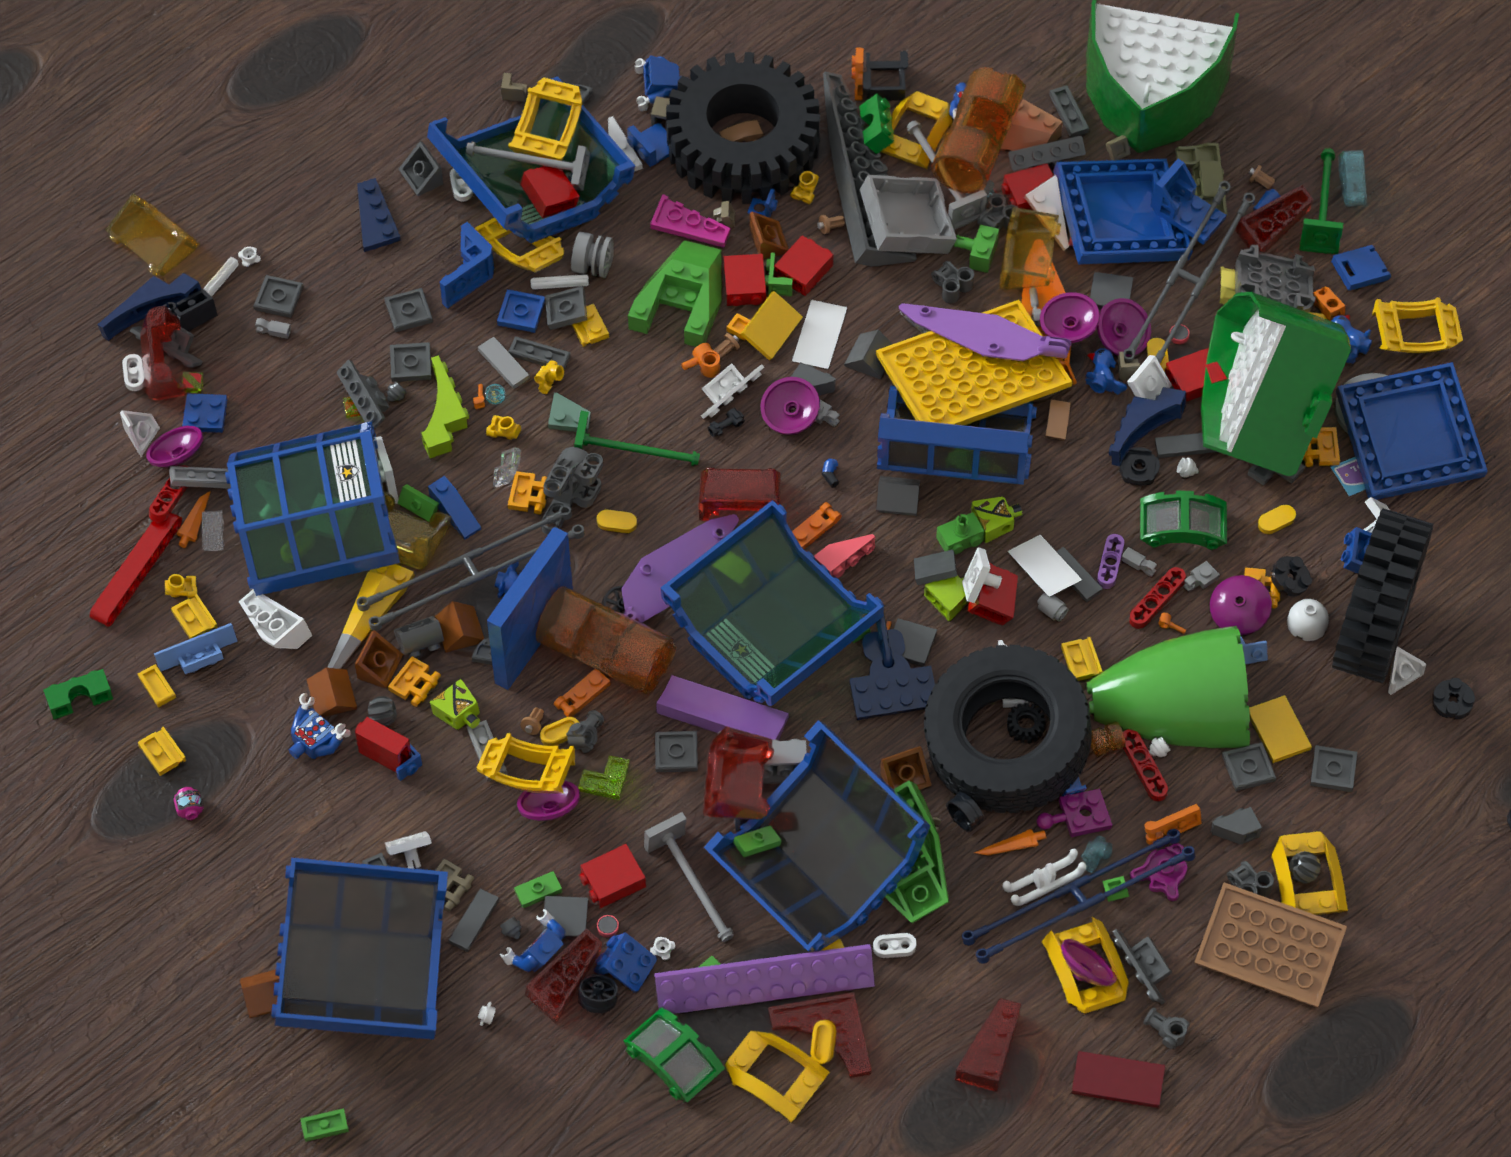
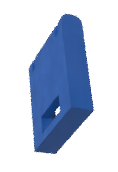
M1373 245L1333 255L1331 260L1348 291L1387 281L1391 278L1390 272H1387V267L1377 251H1375ZM1347 263L1350 266L1352 272L1354 273V276L1350 277L1345 269Z

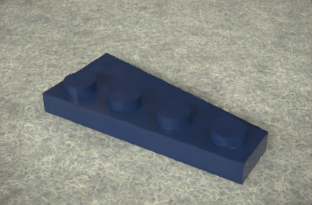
M376 178L358 183L364 252L401 241Z

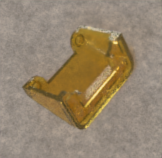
M134 193L105 229L110 234L109 238L116 244L120 242L125 244L147 262L150 267L149 271L156 277L167 274L200 245L199 242L155 206Z
M1016 207L1012 208L1005 238L999 289L1010 290L1049 286L1050 282H1054L1055 271H1052L1051 262L1054 239L1056 235L1060 234L1061 223H1058L1059 215Z
M384 491L388 517L397 544L400 563L416 569H424L431 561L447 532L451 516L442 512H436L431 516L430 522L398 511L395 509L394 497ZM371 502L364 504L357 511L354 542L358 547L375 553L383 551L384 546L374 505Z

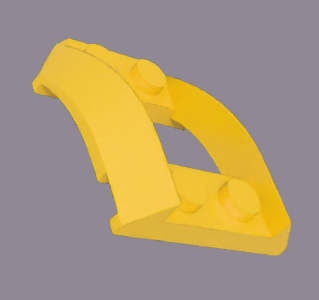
M542 78L535 87L529 88L522 116L514 132L515 136L512 142H509L508 147L515 153H524L562 161L573 138L581 112L582 98L579 86ZM541 98L572 106L560 141L530 134Z
M916 91L902 100L892 112L893 130L895 129L906 109L936 120L937 122L927 138L929 145L935 152L945 132L953 123L952 117L949 115L950 105L945 101ZM893 135L894 142L881 151L925 169L928 168L930 161L920 144Z
M496 218L475 227V230L492 245L493 251L509 263L536 273L561 260L564 256L560 237L554 238L549 236L533 242L532 244L538 248L522 256H517L498 242V239L512 233V231L504 229Z
M1439 297L1435 300L1423 302L1391 301L1386 303L1381 302V299L1375 301L1372 316H1376L1382 340V345L1379 349L1406 353H1426L1450 349L1463 341L1456 308L1451 304L1445 305ZM1436 315L1442 341L1427 343L1403 342L1399 319Z
M507 733L503 739L497 740L496 737L488 740L477 766V771L494 781L514 789L532 793H564L562 785L570 766H575V748L570 746L569 749H559L558 746L532 744L512 737L511 733ZM510 754L528 762L546 765L540 781L519 779L500 773L506 755Z
M1320 831L1280 836L1271 857L1277 874L1281 902L1314 915L1347 912L1346 894L1335 847ZM1302 851L1310 852L1314 855L1326 854L1333 890L1294 894L1287 858L1293 857Z
M1092 917L1091 923L1054 934L1051 930L1042 940V945L1048 952L1068 1004L1077 1006V1010L1085 1014L1125 1001L1129 982L1117 950L1102 921ZM1065 939H1073L1087 947L1101 943L1111 968L1116 974V982L1112 986H1095L1078 992L1071 970L1062 955L1061 944Z
M750 1031L724 1064L734 1086L737 1085L765 1102L776 1112L779 1111L788 1118L790 1123L830 1073L813 1058L791 1043L774 1034ZM768 1044L787 1054L805 1067L784 1096L764 1082L746 1073Z

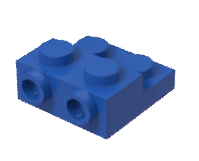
M1356 527L1346 534L1344 544L1347 547L1341 556V561L1344 562L1343 568L1358 574L1367 545H1369L1371 532Z

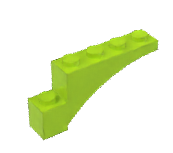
M439 355L431 358L432 369L437 380L436 405L428 427L425 431L421 432L422 442L429 458L452 451L451 443L454 442L452 433L468 428L467 419H469L466 407L462 408L461 406L462 399L459 392L455 393L454 391L455 383L453 378L447 375V365L445 362H441Z

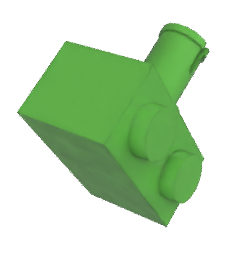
M980 225L977 236L974 239L957 235L954 247L971 250L969 268L988 273L998 245L999 229Z
M974 512L967 515L960 514L961 517L958 515L955 520L937 527L936 538L944 551L954 549V553L959 554L964 549L971 546L976 547L984 541V529Z

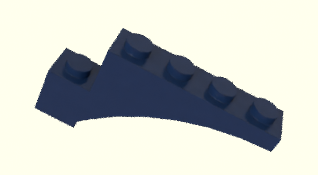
M182 273L170 285L153 276L97 325L103 338L109 341L130 325L165 311L163 307L167 304L169 308L168 302H174L176 308H178L177 302L202 288L197 280L185 273Z
M1163 387L1160 395H1156L1155 400L1134 396L1131 404L1127 405L1126 417L1121 419L1120 431H1116L1115 443L1111 444L1109 448L1112 465L1120 466L1131 447L1147 433L1171 420L1181 419L1186 408V391Z

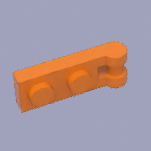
M825 502L818 511L795 528L792 533L800 546L805 549L841 519L842 515L838 511H834L828 502ZM825 515L829 517L827 520L823 518Z
M595 668L567 693L558 697L554 702V706L557 709H562L566 717H573L611 685L610 680Z
M1194 804L1156 822H1146L1147 844L1151 845L1154 841L1166 836L1167 832L1171 829H1177L1182 833L1202 824L1199 806Z

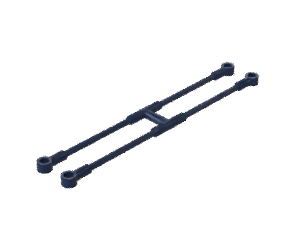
M1171 829L1167 832L1166 836L1154 841L1153 844L1089 876L1085 875L988 926L984 925L977 930L963 932V943L965 945H973L977 938L989 933L990 930L1070 892L1078 900L1079 904L1069 908L1068 911L1002 944L998 943L991 948L977 950V961L985 964L990 960V957L1003 951L1004 948L1068 916L1072 917L1169 866L1173 867L1183 861L1194 860L1196 856L1195 850L1191 846L1184 847L1182 853L1168 859L1167 862L1089 899L1080 891L1079 888L1090 883L1091 880L1155 848L1159 849L1169 843H1178L1181 839L1180 832L1177 829Z

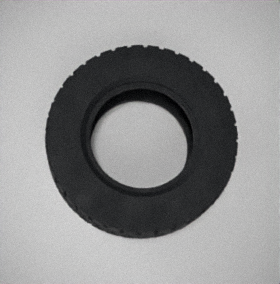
M996 645L994 648L991 646L983 648L982 651L972 652L968 657L964 656L957 661V664L951 665L946 670V673L941 675L938 679V684L934 685L931 695H929L925 708L924 732L930 759L936 774L954 795H957L959 792L965 793L982 810L990 812L995 810L996 813H1006V811H1009V813H1019L1020 810L1025 812L1033 810L1036 806L1037 808L1044 806L1048 801L1052 802L1059 797L1060 793L1063 794L1065 790H1068L1070 784L1073 785L1085 767V762H1087L1092 741L1091 721L1087 699L1080 683L1062 662L1060 663L1055 657L1048 656L1046 652L1038 649L1036 651L1032 647ZM1009 698L1022 699L1038 706L1050 720V727L1044 740L1033 751L1018 758L996 759L978 752L966 739L967 728L975 714L984 706L997 700Z

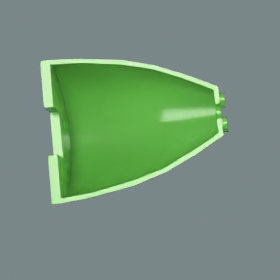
M1230 626L1165 640L1140 650L1114 664L1091 679L1090 682H1087V693L1092 695V701H1089V713L1094 714V721L1121 732L1131 729L1137 731L1141 738L1147 740L1158 739L1162 736L1166 743L1171 745L1206 748H1241L1249 746L1250 730L1247 729H1249L1250 712L1249 705L1246 703L1248 702V685L1243 646L1239 644L1241 643L1239 629H1237V626Z

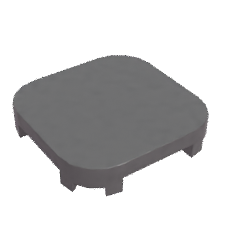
M1251 245L1249 249H1241L1236 260L1235 292H1253L1310 313L1316 298L1313 296V275L1315 269L1314 266H1309L1302 261L1303 256L1298 254L1295 255L1293 260L1259 252L1258 245Z

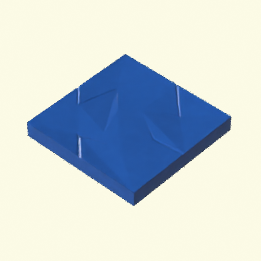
M1167 159L1056 163L1053 172L1058 180L1061 202L1078 264L1178 261L1190 244L1188 234L1157 215L1150 205L1156 183L1169 169ZM1191 250L1190 254L1188 255V260L1190 259L1193 250Z
M1453 362L1338 386L1336 395L1368 499L1370 497L1376 500L1482 478L1487 474L1488 470Z
M556 527L552 528L487 619L495 684L507 690L512 686L574 598L568 533Z

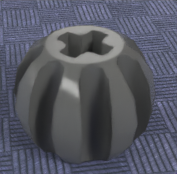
M379 696L374 698L368 705L369 718L386 727L395 722L397 711L395 703L391 698Z
M1299 852L1290 861V874L1297 882L1310 883L1320 873L1321 863L1313 853Z

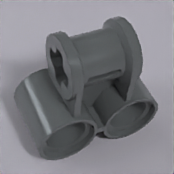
M996 193L989 197L988 210L980 215L977 224L997 228L999 231L1003 227L1007 230H1014L1019 225L1020 210L1015 205L1006 206L1005 197L1002 194Z
M945 261L940 269L934 270L931 273L934 282L942 287V299L946 303L957 302L960 292H969L973 288L974 272L969 267L957 269L951 262Z
M1246 861L1241 862V866L1234 871L1227 872V878L1233 886L1264 897L1271 894L1274 882L1271 873L1267 871L1256 873ZM1260 882L1266 883L1267 886H1262V885H1260L1259 883H1260Z

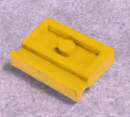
M594 304L586 306L587 321L571 324L583 347L586 344H593L609 338V332Z
M197 594L194 595V598H188L171 608L172 613L189 639L207 633L213 628H218L216 621Z
M1087 637L1085 640L1078 639L1061 644L1068 669L1078 681L1093 678V676L1103 672L1091 637Z
M164 727L157 733L154 732L138 742L140 749L160 776L177 767L180 762L186 761V757Z

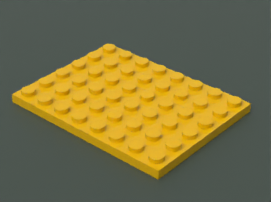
M1020 300L982 312L998 315L1042 336ZM932 331L876 350L877 358L898 389L899 394L916 421L967 425L1072 387V380L1057 357L1038 355L1025 361L986 357Z

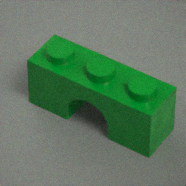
M875 94L859 107L861 119L870 125L863 131L864 144L878 154L894 142V130L892 128L890 103L887 99Z
M103 669L94 670L84 676L73 677L66 682L53 684L43 689L53 719L74 713L71 704L77 696H88L92 700L93 706L113 699Z

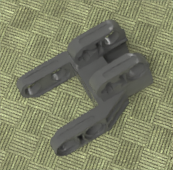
M576 447L566 448L560 453L544 482V494L548 497H554L542 520L554 514L553 511L559 510L562 506L572 508L573 503L583 508L592 506L601 490V480L597 478L603 466L601 455L597 453L588 454L586 451ZM596 461L599 464L591 465L589 462ZM593 483L597 484L595 487H590ZM560 519L553 524L556 525L554 527L560 529L565 520ZM543 525L541 530L548 535L554 527Z

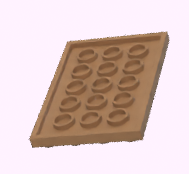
M1223 883L1194 964L1319 1008L1347 926Z

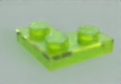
M609 755L604 773L583 769L578 786L579 792L619 800L630 760Z

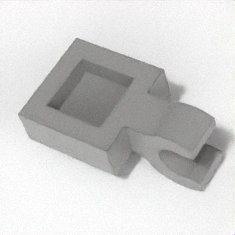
M820 400V410L815 422L821 424L824 420L835 427L840 422L837 419L839 414L832 410V406Z
M1205 561L1191 571L1190 576L1185 579L1186 584L1183 587L1188 592L1199 585L1204 589L1217 581L1220 574Z

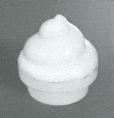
M1182 458L1177 466V473H1180V476L1185 478L1199 472L1191 458Z
M1162 736L1158 739L1154 738L1149 747V753L1153 757H1165L1167 752L1170 751L1168 744Z

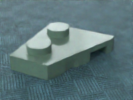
M554 392L548 428L577 432L580 412L587 411L589 414L586 433H588L591 412Z

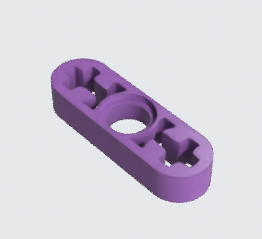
M1118 534L1109 535L1106 539L1097 583L1104 589L1112 588L1116 582L1124 549V539ZM1113 542H1117L1115 552L1112 551ZM1107 558H1114L1116 564L1109 565L1105 560ZM1106 571L1110 572L1108 581L1104 580Z

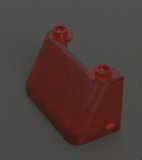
M165 305L154 307L148 311L140 332L145 391L153 400L187 395L186 385L176 382L170 367L164 364L163 342L172 341V333L175 330H181L180 320Z
M709 467L700 474L699 520L708 521L712 513L719 515V510L759 511L772 500L777 505H781V474L776 469H715Z
M728 726L713 739L708 752L703 805L704 815L714 818L760 820L767 816L769 804H767V799L761 797L764 765L768 760L772 759L774 754V748H772L773 739Z

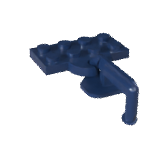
M883 616L876 622L877 632L866 634L862 641L864 655L872 661L869 676L849 679L857 720L924 710L935 685L931 666L910 668L908 661L902 656L905 652L902 633L896 629L887 630L885 616Z

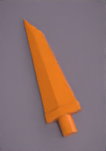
M211 491L199 497L184 523L178 529L177 535L181 537L180 547L186 548L189 541L196 542Z
M1029 829L974 853L989 856L1038 846L1037 841L1046 839V834L1044 830L1034 833L1032 829Z

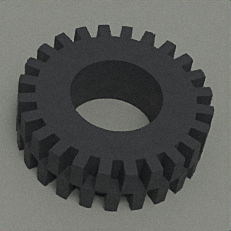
M745 52L744 63H736L735 54L727 53L725 54V65L720 66L717 59L711 57L706 61V72L698 64L690 69V79L682 76L678 80V90L672 89L669 95V105L667 104L666 133L671 164H676V173L681 179L688 176V186L696 190L703 184L704 196L712 199L717 190L720 189L722 191V202L729 201L732 203L734 193H741L742 204H751L752 193L758 192L761 200L766 201L772 187L782 196L789 192V181L798 186L800 175L803 171L812 170L814 158L817 159L819 153L818 98L814 99L813 86L811 84L805 85L804 75L800 71L791 75L790 64L782 61L774 69L772 56L764 55L761 64H756L754 53ZM739 113L760 116L768 120L775 127L765 137L751 142L730 141L712 130V127L721 119Z
M1382 508L1372 531L1369 545H1367L1364 559L1358 572V578L1351 594L1352 597L1340 631L1332 668L1375 682L1384 683L1421 573L1433 530V523Z

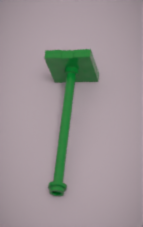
M1326 148L1321 153L1324 165L1319 220L1304 218L1299 250L1337 255L1343 223L1326 221L1331 162L1335 159L1334 150Z
M580 412L574 443L576 448L583 450V446L591 444L691 462V466L698 465L700 454L696 453V451H693V454L589 436L590 434L586 433L589 412Z

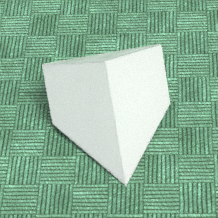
M122 410L120 415L124 430L140 457H142L160 427L152 414Z
M1399 647L1396 648L1391 668L1388 690L1390 695L1424 675L1426 667L1422 660Z

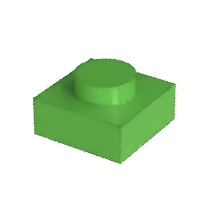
M1124 876L1103 881L1105 892L1125 883ZM1127 888L1107 897L1108 902L1129 897Z

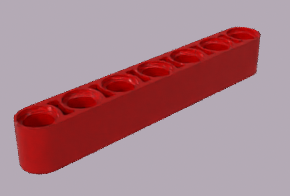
M171 512L163 522L152 521L91 608L90 619L107 627L114 623L182 524L181 516Z

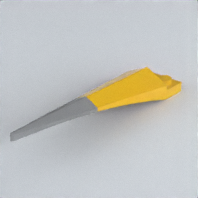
M397 564L372 569L367 572L357 599L360 597L368 598L414 578V571ZM408 587L370 605L367 611H360L358 609L356 599L328 668L341 669L372 631L369 626V619L373 616L381 617L385 615L406 592Z

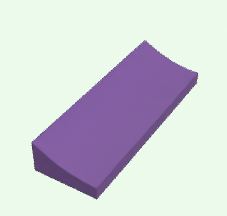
M673 675L656 703L658 714L716 733L721 731L752 745L758 742L779 740L789 717V713Z

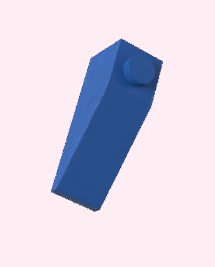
M445 476L428 486L429 497L440 503L438 509L464 540L481 530V526L468 506Z

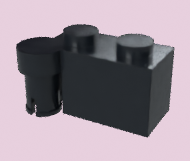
M204 288L177 302L178 309L174 302H168L169 308L167 304L163 307L166 319L187 331L218 316L214 299Z

